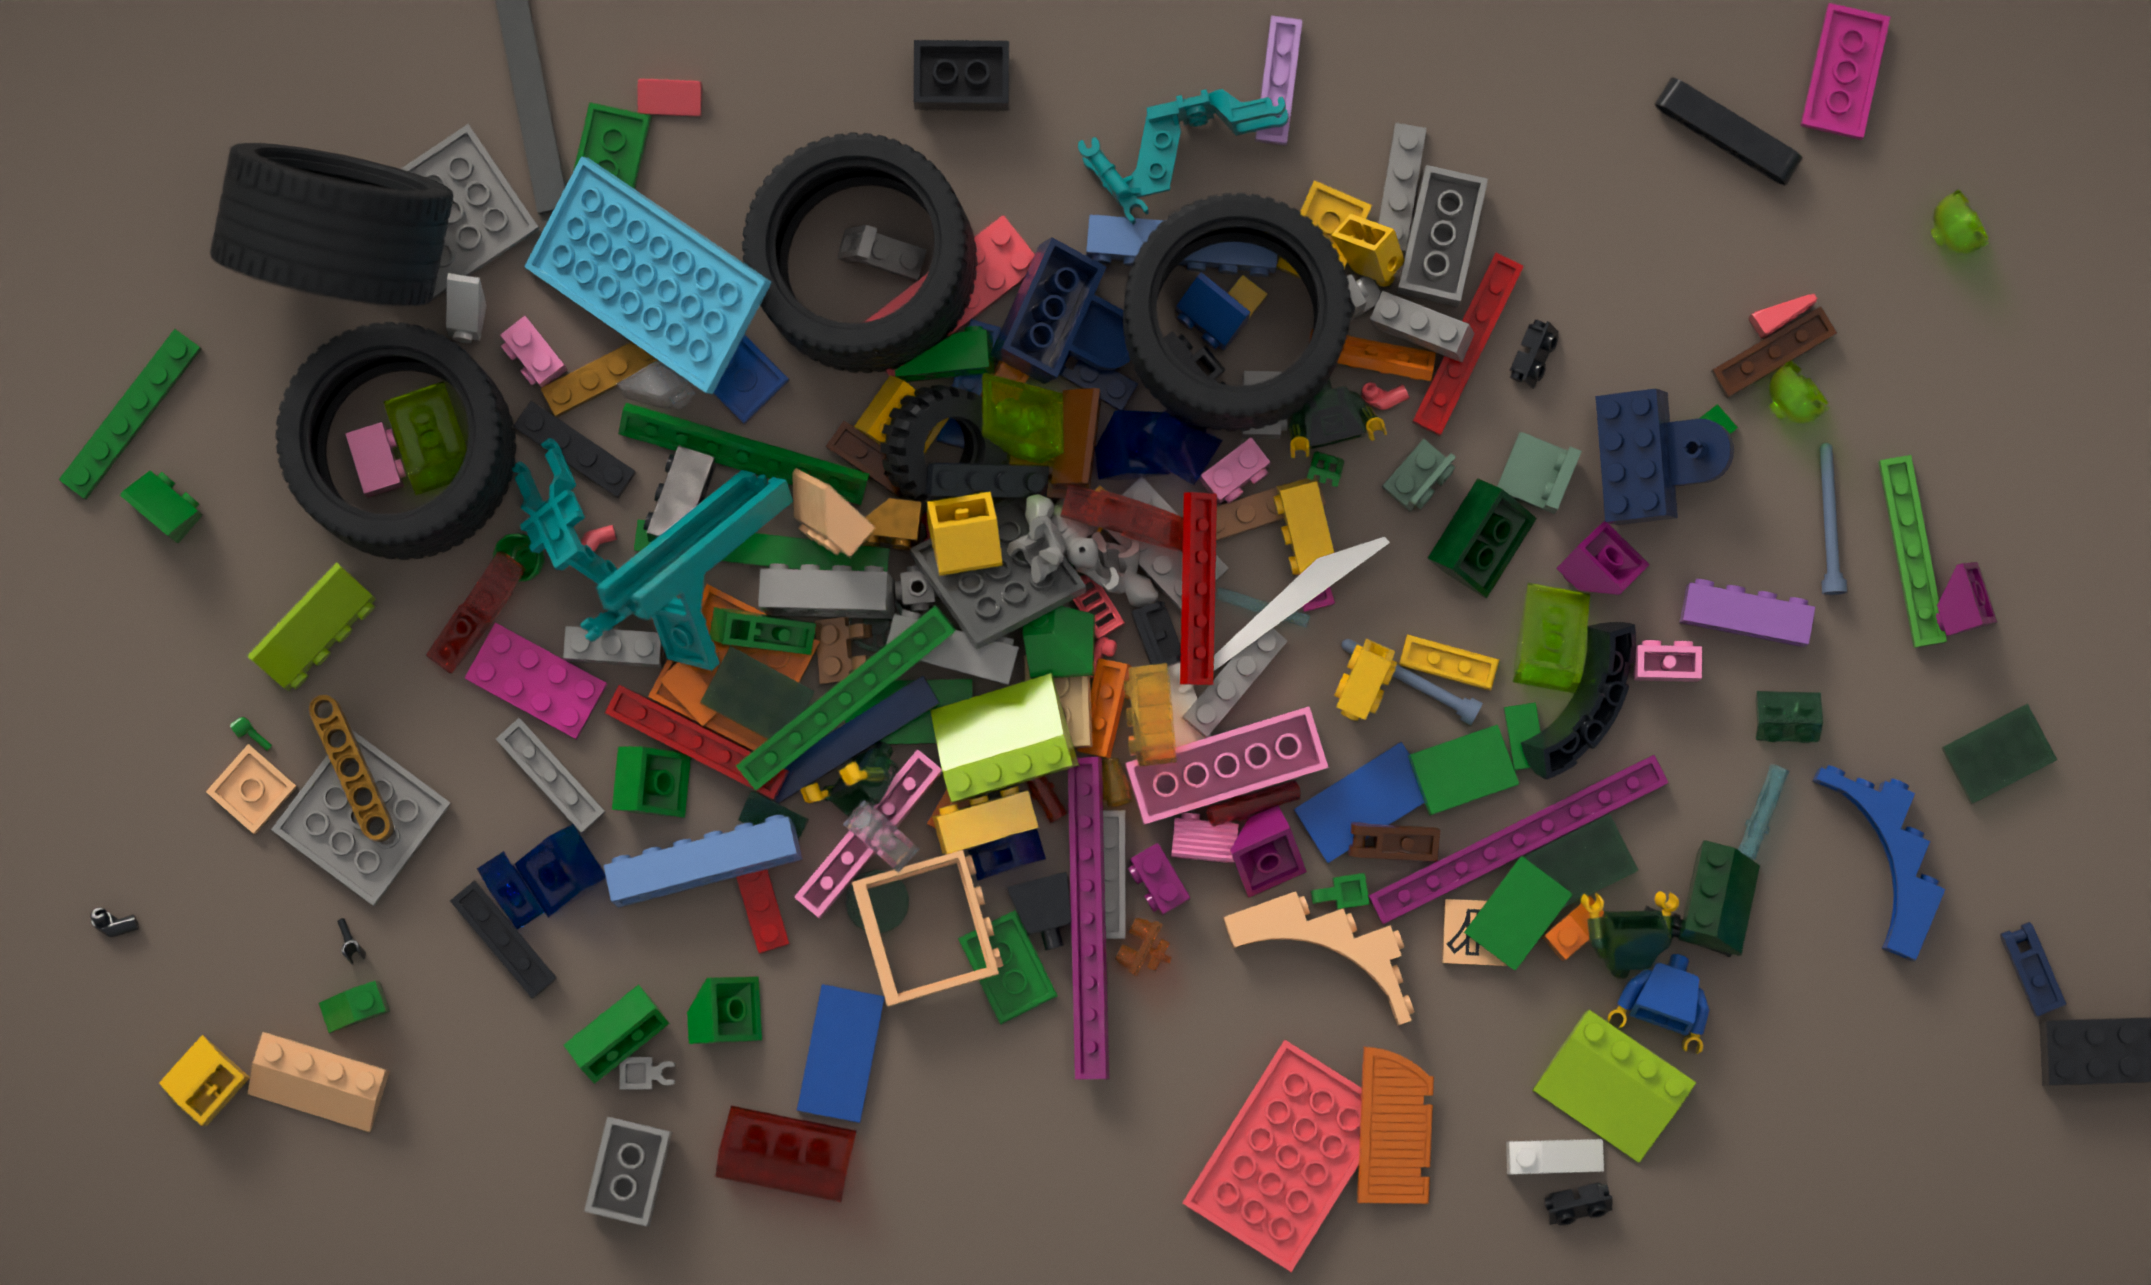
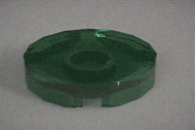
M872 870L864 872L853 882L888 871ZM899 880L868 889L880 934L892 931L902 923L908 913L910 900L907 888ZM851 884L846 895L845 904L847 912L855 925L866 931L853 885Z

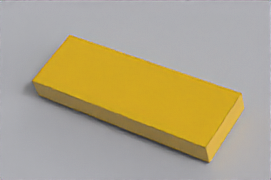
M1407 634L1399 666L1491 691L1499 659Z

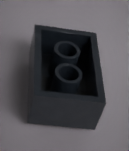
M914 40V110H1009V41Z

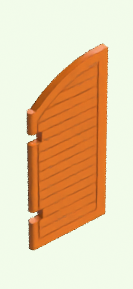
M1363 1047L1357 1202L1428 1204L1430 1177L1421 1176V1167H1430L1433 1105L1423 1104L1424 1095L1433 1096L1434 1076H1429L1414 1062L1399 1054L1375 1047Z

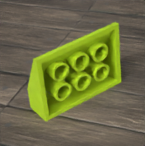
M336 562L247 657L284 689L289 691L293 687L296 690L309 677L306 672L314 664L320 666L329 657L331 652L328 649L336 641L341 643L351 634L353 629L350 626L358 618L363 620L373 611L375 606L372 603L376 598Z
M1052 673L930 710L942 773L951 802H961L1079 766Z
M1586 1010L1532 1091L1639 1163L1678 1111L1696 1082L1591 1010Z

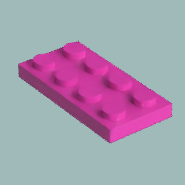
M1828 3L1800 126L1859 140L1864 138L1889 26V16Z
M497 623L492 627L465 676V679L576 740L608 685L606 682Z

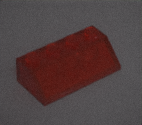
M731 1106L719 1148L715 1177L842 1202L857 1131Z

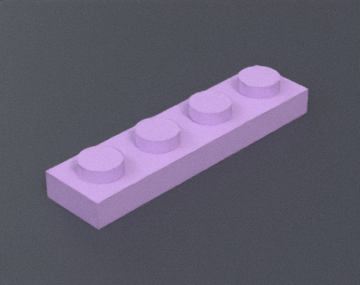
M1271 16L1261 99L1270 98L1273 106L1276 107L1278 106V98L1280 96L1283 97L1289 120L1283 127L1256 131L1255 142L1287 145L1303 20Z

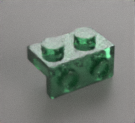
M1757 691V741L1772 743L1779 741L1800 743L1820 741L1823 727L1820 692Z

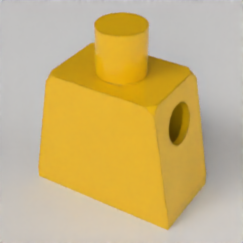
M1350 214L1331 235L1352 270L1374 279L1380 287L1390 285L1395 279L1394 274L1404 263L1400 244L1393 228Z

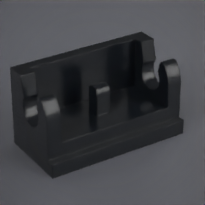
M1158 601L1133 610L1131 615L1153 672L1180 663L1181 645L1165 602Z

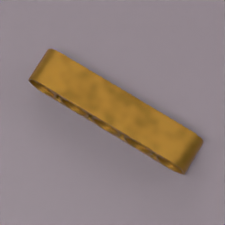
M329 695L316 696L309 705V713L364 835L369 839L377 842L386 841L393 833V821L338 701ZM324 702H331L333 705L331 716L325 719L318 716V707ZM337 731H343L346 734V742L343 746L334 748L331 745V736ZM350 760H356L359 763L358 773L355 776L347 777L344 774V765ZM363 789H369L372 792V800L366 806H360L356 799L357 794ZM376 818H382L385 821V830L380 835H373L369 828L370 823Z

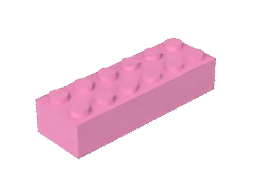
M1310 706L1124 763L1143 825L1328 768Z

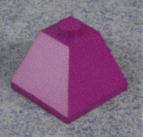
M1604 520L1556 569L1579 591L1620 595L1650 564Z
M1978 562L1958 564L1937 604L1939 613H1936L1937 623L1941 631H1945L1947 636L1997 623Z
M1279 805L1249 817L1230 849L1248 898L1307 872L1291 828Z

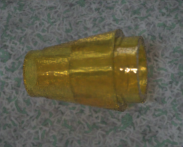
M1114 757L1103 760V800H1106L1108 807L1121 806L1131 802L1133 789L1119 762V758Z

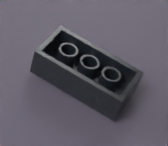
M2151 1017L2049 1020L2039 1022L2042 1086L2151 1082Z

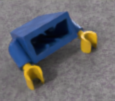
M1672 954L1668 965L1656 963L1653 970H1643L1627 983L1617 1001L1618 1008L1611 1010L1608 1015V1022L1614 1013H1620L1623 1016V1022L1619 1028H1622L1627 1021L1626 1012L1631 1010L1629 1016L1685 1035L1682 1040V1048L1685 1052L1688 1049V1043L1696 1040L1697 1047L1695 1053L1699 1054L1703 1050V1043L1699 1038L1701 1034H1704L1710 1009L1705 993L1699 987V977L1686 972L1689 959L1680 954Z

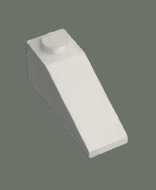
M448 273L446 308L448 335L453 337V340L461 343H471L472 340L480 341L486 311V301L480 278Z
M1603 1139L1506 1142L1507 1174L1604 1171Z

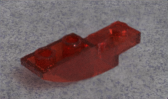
M1071 484L1068 485L1060 517L1119 532L1121 536L1183 552V517L1153 505L1105 490L1097 492Z
M502 550L497 552L464 603L458 606L425 656L452 674L504 607L526 568Z

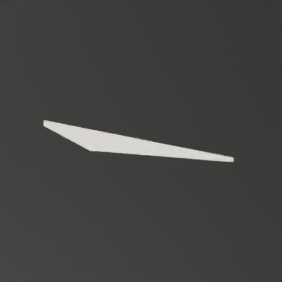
M1382 537L1317 558L1214 655V670L1389 544L1388 539ZM1183 684L1178 690L1183 694L1194 685Z

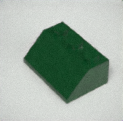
M1477 478L1427 559L1444 573L1487 598L1537 518L1502 488Z
M1703 840L1697 851L1678 940L1741 956L1760 865L1734 847Z

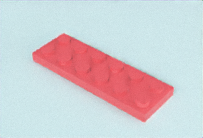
M1004 215L974 238L977 252H975L977 256L976 280L973 282L975 285L973 294H970L971 300L968 307L964 309L965 313L962 319L957 321L956 328L953 332L950 331L947 334L948 337L959 331L971 319L985 311L1025 278L1035 254ZM927 274L865 322L885 317L905 305L922 286ZM886 369L885 372L888 376L895 377L896 369Z

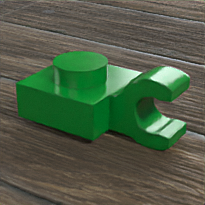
M1365 873L1333 877V887L1311 891L1312 904L1335 900L1337 910L1370 904Z

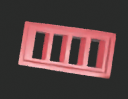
M1809 294L1756 311L1748 319L1761 339H1765L1813 307L1818 298L1815 294Z
M1081 576L1080 578L1085 585L1091 582L1094 587L1073 599L1077 609L1089 613L1104 603L1106 609L1095 615V622L1109 614L1113 618L1099 628L1095 623V638L1097 640L1124 626L1125 622L1103 587L1088 576ZM1099 594L1100 598L1089 605L1084 606L1082 601L1092 595Z

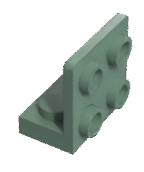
M1520 432L1497 487L1502 488L1511 497L1555 514L1582 451L1571 446L1568 450Z
M1423 439L1384 483L1382 488L1408 511L1411 512L1415 506L1421 510L1433 496L1435 491L1432 487L1437 482L1442 486L1454 472L1456 467L1452 463L1456 456L1450 453L1446 458L1429 442Z

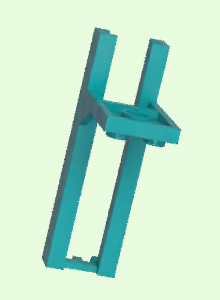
M744 470L738 472L596 587L603 608L616 611L632 598L633 602H637L640 607L635 611L637 617L647 620L652 617L667 659L712 671L720 662L715 651L716 647L711 640L706 626V619L701 612L704 574L793 502L787 481L772 477L767 483V478L764 474L756 478L753 472Z

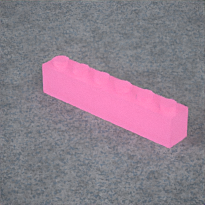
M917 749L794 898L821 919L940 777L942 769Z

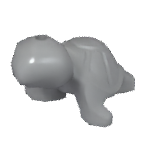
M1039 494L1027 497L1025 518L1029 524L1030 532L1010 542L1007 548V553L1010 556L1015 555L1019 550L1023 552L1025 559L1031 565L1032 579L1035 583L1042 582L1047 574L1058 568L1064 559L1065 552L1064 538L1050 519L1054 513L1055 505L1050 498Z
M1061 498L1057 500L1054 513L1050 519L1064 538V556L1067 554V559L1073 566L1086 569L1095 568L1099 559L1098 544L1091 536L1097 532L1098 525L1092 523L1089 526L1081 514L1068 506L1067 499Z
M1100 532L1092 534L1091 538L1098 544V562L1095 568L1091 569L1075 566L1076 571L1084 573L1091 580L1104 587L1107 592L1126 593L1129 604L1137 608L1158 602L1159 593L1152 580L1137 574L1140 559V543L1133 540L1132 546L1126 549L1121 545L1105 542Z

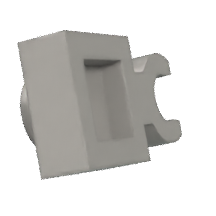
M628 1057L620 1063V1090H653V1080H658L663 1085H673L675 1080L665 1079L662 1072L666 1067H675V1063L664 1061L658 1066H653V1057Z

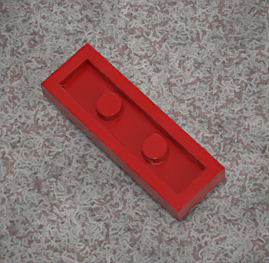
M768 869L736 877L758 953L790 945Z

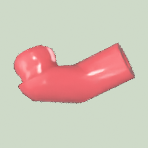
M1101 637L1095 642L1094 675L1098 658L1103 659L1104 655L1112 657L1117 649L1115 640Z

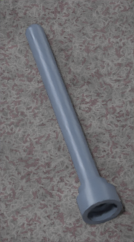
M1823 443L1820 446L1827 574H1824L1821 587L1823 595H1840L1848 593L1847 579H1844L1843 573H1840L1833 449L1829 443Z
M1345 639L1342 642V649L1352 654L1358 643L1351 639ZM1396 665L1393 677L1456 710V714L1461 716V721L1472 725L1483 705L1482 702L1471 698V700L1466 697L1461 699L1409 670Z

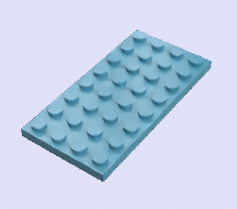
M582 156L524 266L696 387L709 394H713L772 283L591 159Z

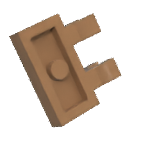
M847 617L815 620L816 640L820 641L817 648L820 684L839 683L872 657L867 655L852 657L851 640L873 638L872 625H865L864 623L849 625V618Z

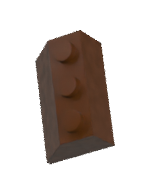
M1100 389L1063 390L1062 398H1056L1054 417H1059L1058 430L1052 429L1050 448H1055L1054 461L1048 460L1047 464L1049 466L1048 479L1051 480V486L1054 489L1090 493L1102 402Z

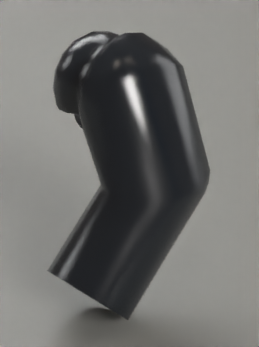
M102 907L95 908L90 914L91 923L94 928L108 937H116L139 929L134 914L118 919Z

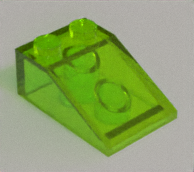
M987 373L982 375V424L984 437L1015 458L1039 464L1064 453L1063 393Z
M444 381L383 401L415 495L450 484L462 466L467 447Z
M1533 583L1527 584L1515 654L1514 683L1569 693L1576 692L1583 675L1590 594Z

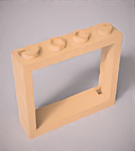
M963 850L852 882L888 1007L999 975L997 968L1003 966L999 949L991 948L988 937L993 936L994 932L990 918H983L979 906L985 905L981 887H974L970 875L976 874L972 856L965 857ZM957 864L987 968L897 993L868 889Z

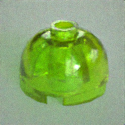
M1960 189L1953 191L1939 201L1932 217L1935 228L1930 231L1939 246L1945 244L1952 252L1969 254L1983 248L1990 242L1976 211H1972L1969 205L1965 206V204L1969 203V200Z
M1791 360L1782 365L1771 378L1769 395L1773 403L1769 407L1780 420L1786 417L1794 423H1809L1822 416L1830 407L1827 406V399L1812 379L1798 375L1802 369Z

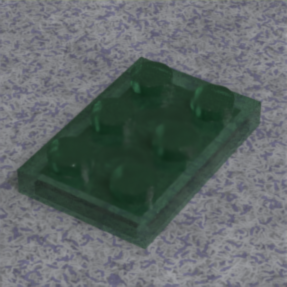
M730 646L700 704L768 740L807 708L815 691Z
M2028 703L1941 748L1971 804L2058 760Z
M1610 813L1524 856V858L1573 894L1563 908L1581 900L1583 894L1589 896L1639 871Z

